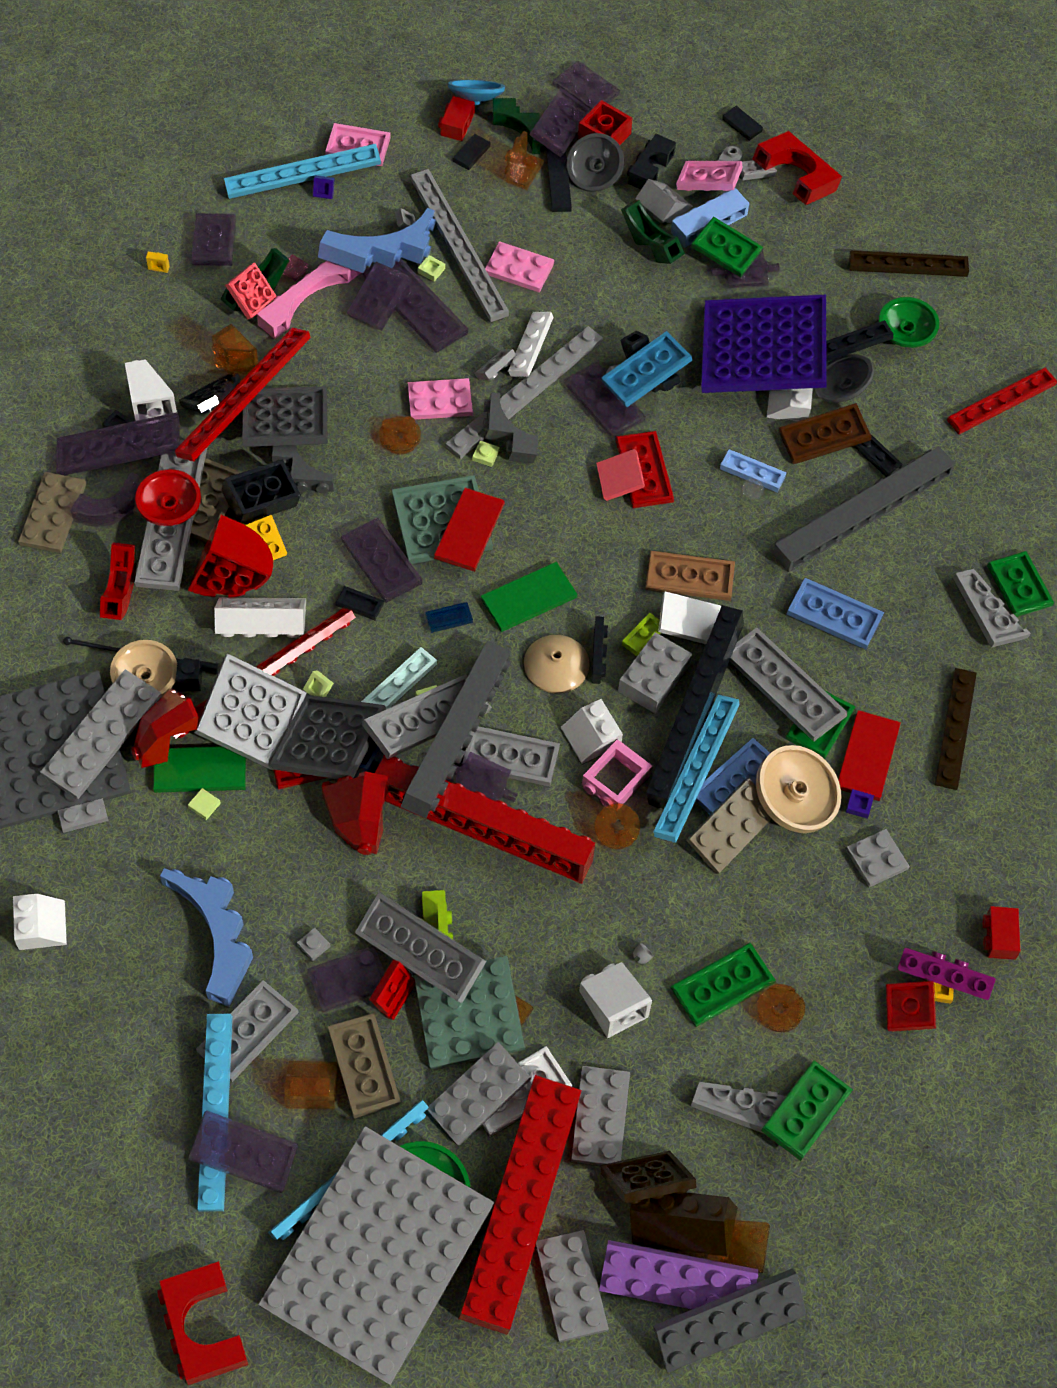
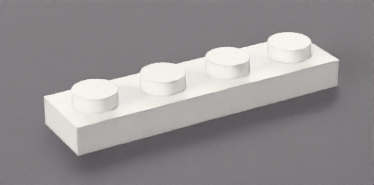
M551 312L532 313L517 348V356L513 358L508 370L511 377H529L554 318Z

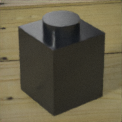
M177 659L176 681L179 691H201L202 667L200 659Z

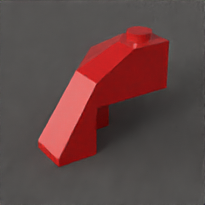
M173 689L168 690L141 717L135 746L132 747L134 760L139 761L141 768L168 762L170 736L197 730L198 714L191 698H185L183 694L176 693Z
M366 771L359 773L357 778L346 776L339 778L337 783L323 782L322 796L335 833L360 854L370 855L371 853L377 854L382 837V810L389 788L388 776Z

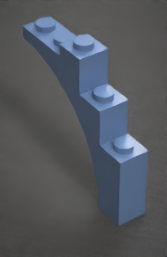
M427 208L423 215L412 225L387 235L351 236L327 230L320 241L318 258L361 273L365 271L367 266L370 267L372 262L392 269L395 262H399L401 257L421 264L424 257L428 258L431 251V246H429V230L433 231L436 219H433L435 210Z
M164 868L160 875L162 885L178 892L190 901L202 914L212 933L214 940V963L212 975L206 988L207 998L230 1007L253 959L252 949L247 944L242 942L235 943L243 927L242 916L231 909L226 911L234 894L233 886L230 881L222 877L217 879L210 876L206 884L200 878H189L184 876L179 870Z

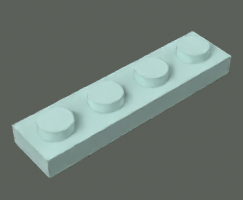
M420 647L361 702L385 705L386 709H389L437 665V660Z

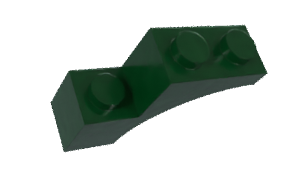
M493 98V125L505 126L519 132L529 142L532 154H540V147H544V135H540V132H543V121H540L539 113H520V106H516V98Z
M634 200L621 209L634 242L637 245H649L657 263L671 264L685 254L678 236L670 235L658 227L646 213L640 200Z
M271 248L264 261L258 266L273 291L290 261L277 248ZM226 288L220 300L233 311H242Z

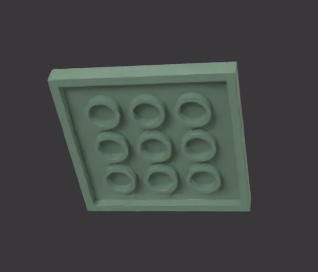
M475 475L392 489V496L409 564L437 560L434 559V554L464 488L479 492ZM491 536L484 551L493 550Z
M508 956L486 960L484 967L462 1003L456 1001L419 975H414L431 1069L479 1060L498 1042L508 1053L526 1050Z

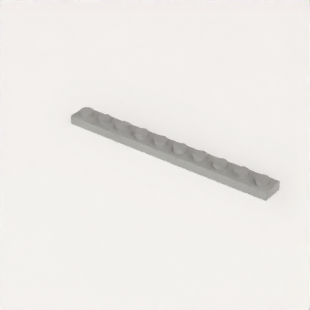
M429 169L411 174V181L426 208L435 210L433 219H436L435 224L489 321L493 322L508 317V308Z
M589 326L586 327L530 373L529 377L524 378L502 396L500 404L508 420L602 343L603 337ZM487 412L479 415L446 443V448L459 459H462L474 449L480 441L485 440L486 431H483L482 427L484 418H487Z

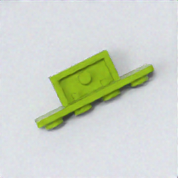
M423 891V920L453 939V932H448V925H452V911H447L445 891Z

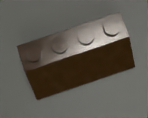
M688 1192L666 1194L659 1199H643L639 1203L631 1204L632 1243L640 1246L728 1257L738 1207L729 1197Z

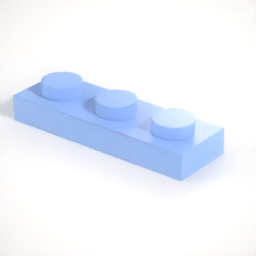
M730 449L720 466V469L777 493L786 477V472Z

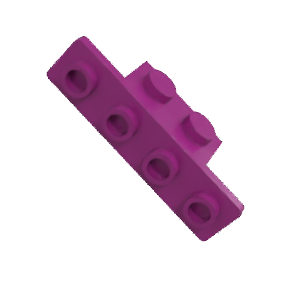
M904 948L898 970L985 1000L990 999L996 981L994 977L974 971L968 967L969 963L956 958L954 962L946 960L945 954L932 951V954H924Z

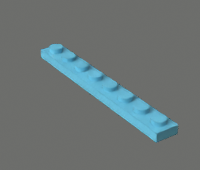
M372 144L224 178L228 197L231 199L314 180L315 175L327 177L380 165L381 160L377 145Z
M722 695L717 696L654 829V837L676 843L739 707V699Z
M207 1014L198 1211H224L232 1014Z
M423 1100L419 1101L386 1129L381 1136L390 1141L392 1139L398 1141L408 1132L405 1129L412 1122L416 1125L426 1117L424 1112L429 1107ZM336 1174L268 1232L274 1240L278 1238L284 1240L294 1232L293 1225L298 1221L304 1223L313 1214L311 1210L320 1203Z

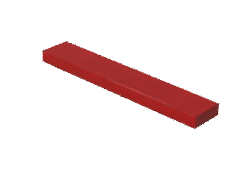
M1045 367L948 416L947 421L958 434H961L1055 386L1057 380Z

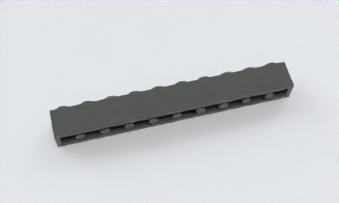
M940 446L926 451L922 457L917 460L912 459L902 469L898 468L885 479L881 478L876 481L870 488L862 489L855 497L845 499L836 508H830L823 516L813 518L803 528L798 527L791 535L778 539L774 546L773 556L787 572L792 571L950 476L955 462Z
M487 640L406 791L401 804L402 808L424 818H427L430 810L435 812L440 801L437 797L439 794L443 796L448 786V783L445 782L446 779H452L457 768L454 764L455 762L459 764L465 753L462 748H468L473 737L470 735L471 731L474 733L477 731L481 722L478 718L479 716L484 717L489 706L486 702H492L496 693L494 687L499 688L504 676L501 673H507L512 662L508 660L511 653L510 650Z

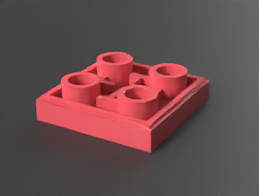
M255 262L247 266L225 285L247 319L253 318L277 297Z
M635 449L596 463L603 497L606 501L645 487L638 452Z

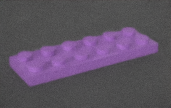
M608 1240L599 1291L695 1309L756 1284L758 1269Z

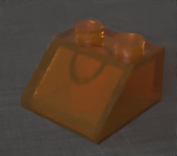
M232 324L211 336L213 344L211 347L215 356L214 363L219 369L223 368L227 373L234 372L247 375L258 364L257 349Z
M289 1061L284 1097L286 1108L335 1109L337 1062Z

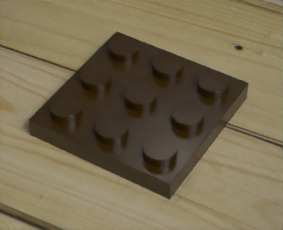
M671 1151L600 1165L601 1175L624 1203L636 1204L643 1199H659L666 1194H682L690 1189L697 1188L696 1178Z

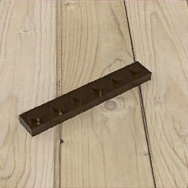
M850 250L849 253L850 271L968 277L969 274L968 256Z
M958 668L954 670L935 786L953 790L958 789L976 672Z

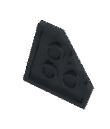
M230 372L179 399V403L183 408L200 413L203 412V414L214 410V406L219 404L241 382L238 373Z

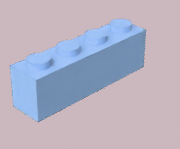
M736 188L729 192L726 191L721 196L713 200L711 199L697 208H693L690 212L677 216L672 220L671 233L673 236H678L681 245L685 248L692 244L713 216L727 225L747 216L749 202Z

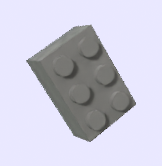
M655 632L621 677L618 692L656 714L689 669L692 653Z

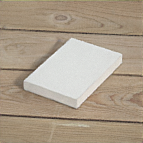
M665 591L662 596L658 632L706 644L721 606Z

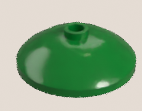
M900 297L893 299L884 305L879 315V322L885 320L893 332V339L890 341L902 347L916 348L924 346L936 337L940 323L936 311L928 303L917 298Z

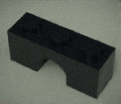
M655 134L652 140L649 139L645 145V150L638 154L636 163L631 165L627 171V176H629L628 184L642 189L648 179L657 181L659 168L653 164L667 167L675 155L676 142L658 134Z

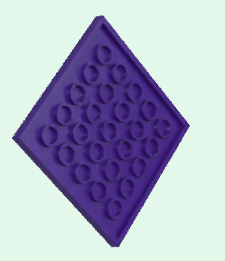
M826 294L705 300L702 393L827 388Z

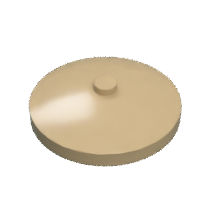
M783 746L771 752L758 768L756 775L758 798L767 814L780 826L798 833H812L822 829L836 817L841 804L840 784L834 770L816 752L802 746Z

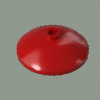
M166 469L150 474L140 483L136 491L135 501L139 513L147 521L160 526H173L185 522L196 513L201 502V492L198 483L189 474L179 470Z

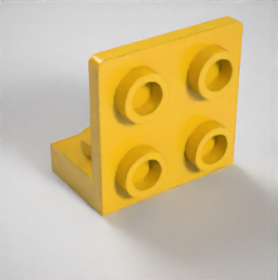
M272 515L246 525L264 539L271 550L273 560L287 555Z

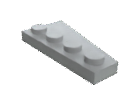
M974 569L955 573L953 579L991 648L1020 641L1030 636L1031 633L1017 623L1019 621L1014 614H1009L1003 607V601L1000 598H996L990 592L991 588Z
M699 1082L691 1107L763 1133L761 1129L786 1096L778 1095V1092L768 1091L767 1093L754 1092L753 1089L749 1088L739 1090L732 1089L731 1086Z

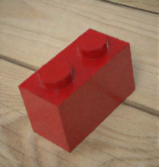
M453 96L450 103L446 104L445 115L440 117L438 128H441V136L463 141L475 114V102Z
M990 906L987 914L983 915L982 922L983 928H987V936H984L983 941L984 950H987L988 958L1016 960L1021 952L1019 908Z

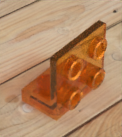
M525 131L522 132L520 137L515 139L512 150H508L506 153V182L528 190L544 164L543 159L527 153V132Z
M735 1220L728 1257L708 1254L707 1259L758 1269V1273H763L770 1225L767 1222Z

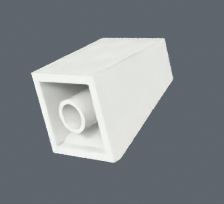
M135 360L125 363L136 423L140 426L178 420L174 394L146 360Z
M622 962L616 965L614 963L609 964L601 973L597 975L590 974L582 979L579 991L607 1038L649 1017L652 1000Z

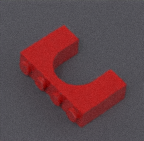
M790 131L759 143L753 156V160L765 171L780 164H792L803 169L808 175L798 179L792 194L805 205L834 193L842 179V176Z
M219 1261L159 1281L161 1289L157 1290L160 1304H166L168 1313L163 1316L167 1330H173L174 1338L170 1339L174 1355L179 1353L181 1363L177 1364V1369L181 1380L186 1379L187 1384L191 1385L248 1365L240 1335L214 1344L203 1345L192 1341L185 1334L184 1322L190 1308L203 1299L228 1291Z

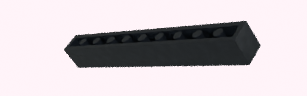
M724 605L720 608L647 789L646 795L649 805L664 809L707 719L744 626L743 610Z

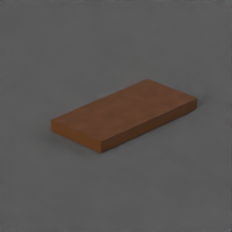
M857 403L779 427L778 430L793 464L870 441L872 437Z

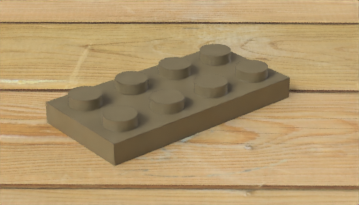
M44 472L19 538V545L61 553L84 492L86 480Z
M750 778L745 779L686 839L716 874L720 873L772 819L761 805L756 785Z
M375 1014L328 1026L353 1117L358 1118L401 1105Z

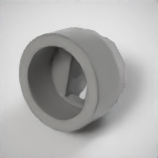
M642 943L633 951V958L635 959L637 956L640 958L637 962L639 964H646L654 957L652 952Z

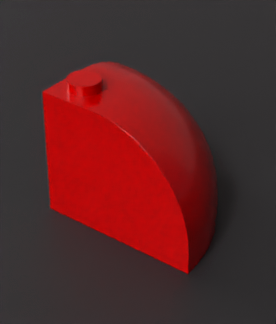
M220 515L199 558L188 591L209 597L221 594L228 595V598L245 595L247 591L252 589H259L268 581L273 570V556L269 546L253 529L224 515Z

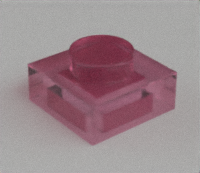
M292 254L288 258L290 261L283 274L296 281L308 270V263Z

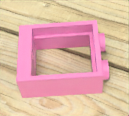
M617 739L583 775L582 785L588 794L596 795L600 798L601 803L606 808H613L617 812L649 778L652 765ZM613 757L636 774L618 795L594 778Z

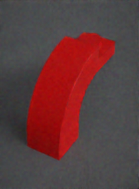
M115 542L111 544L110 574L107 588L100 599V618L122 620L128 610L135 580V545Z

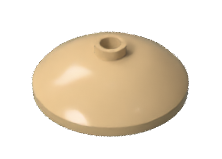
M548 635L536 640L528 648L524 657V670L530 682L537 688L549 693H565L576 689L584 682L589 672L590 662L584 647L576 640L564 635Z
M153 640L134 641L122 647L114 656L110 666L111 680L114 683L126 669L161 692L163 696L175 684L177 661L172 651L162 643ZM144 675L150 676L148 679H142Z

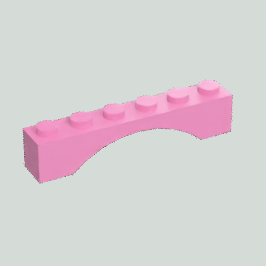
M330 261L321 263L313 272L306 274L301 281L292 285L285 293L277 296L272 303L258 312V326L276 339L290 328L295 310L309 295L327 286L349 283L361 272Z

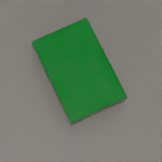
M714 216L691 245L693 249L740 278L763 249L761 245Z
M1027 551L988 562L987 567L1009 609L1016 617L1053 606L1054 601Z
M829 692L827 693L847 711V717L815 741L811 740L795 723L785 738L797 746H802L816 752L824 759L827 757L856 707Z

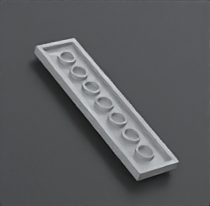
M165 439L158 471L166 469L183 471L193 477L200 488L207 448L193 462L178 458L175 454V450L184 440ZM194 515L185 522L173 526H160L147 521L135 578L136 587L179 591Z

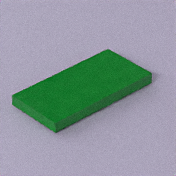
M557 561L481 595L483 604L501 632L577 598V592Z
M224 747L169 748L168 762L154 765V793L200 791L202 788L206 791L246 790V758Z
M750 942L671 986V990L695 1027L773 985L776 980Z
M813 1060L761 1131L801 1161L853 1089Z

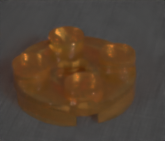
M397 416L385 419L379 431L380 443L384 448L390 450L391 453L399 455L410 453L421 441L420 427L411 416ZM398 432H402L403 434H405L403 435V438H399L398 436L394 435H396Z
M615 803L604 807L597 814L594 822V831L604 846L611 849H623L631 846L637 839L640 832V821L637 813L629 806ZM616 820H620V824L624 825L623 830H619L618 833H615L614 828L611 827V823H615Z
M776 984L770 986L769 989L760 995L757 1003V1015L764 1027L775 1032H788L798 1027L805 1013V1003L803 998L795 992L794 988L784 984ZM782 1003L783 1008H787V1011L779 1013L775 1010V1007Z

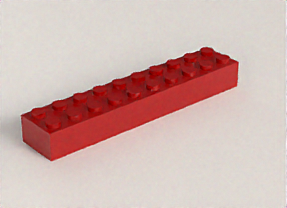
M384 755L375 773L388 776L389 788L385 802L402 808L401 804L405 793L419 769L418 766L405 764L397 757L387 759ZM445 781L448 783V786L443 796L438 795L437 798L440 801L435 812L430 810L425 819L580 884L583 883L594 857L595 842L584 835L578 836L571 833L565 827H557L550 824L544 818L530 816L522 809H513L503 801L489 799L483 793L470 791L459 783Z
M537 1075L534 1076L461 1309L460 1320L506 1335L509 1333L582 1090Z

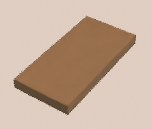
M650 551L645 590L666 591L673 594L731 601L735 561Z

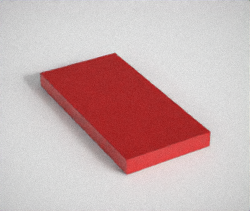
M656 431L616 436L615 441L619 454L633 449L638 452L645 487L629 493L632 507L639 508L673 503L674 496Z
M464 488L434 554V559L475 572L504 507L505 500Z
M857 711L838 779L842 791L851 793L852 789L874 795L873 800L880 801L901 722L864 711Z

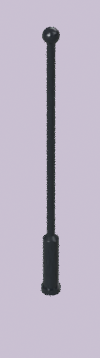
M70 637L63 639L65 645L75 644L118 652L121 649L72 640ZM200 660L202 670L218 674L220 663Z

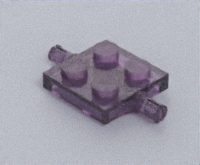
M762 249L761 253L741 278L724 267L712 268V276L724 275L729 289L768 286L767 273L779 272L780 267L779 263L767 264Z
M471 751L466 762L461 767L454 765L457 767L454 775H457L456 783L463 785L466 789L473 792H481L487 798L494 801L500 800L502 797L513 802L516 801L518 793L506 789L511 770Z

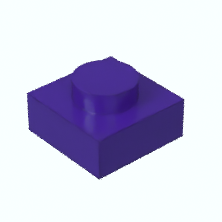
M315 175L313 197L333 199L335 178Z
M852 789L846 813L868 819L874 795Z

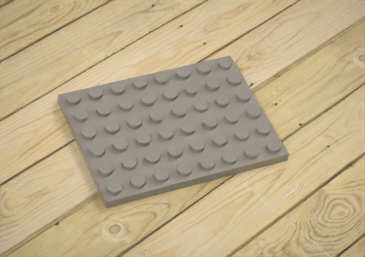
M365 1126L258 1305L391 1386L495 1202Z

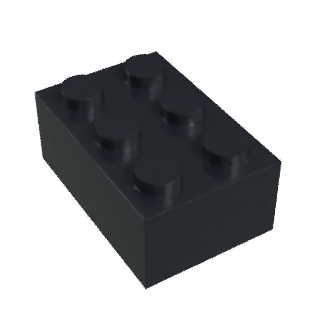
M283 459L227 477L221 489L236 521L242 524L297 506L301 496Z

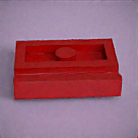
M396 960L391 962L369 999L381 1013L386 1015V1018L391 1020L395 1019L416 984L415 979L411 977L412 974L400 961Z

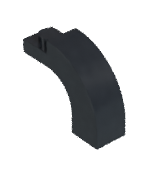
M634 331L620 340L626 359L650 343L648 336L639 331ZM674 373L651 391L656 393L659 390L665 392L673 389L675 385L681 382L679 375Z

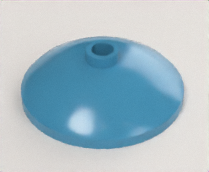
M454 80L448 82V88L451 92L460 98L474 101L475 105H481V101L492 100L505 91V85L492 81Z

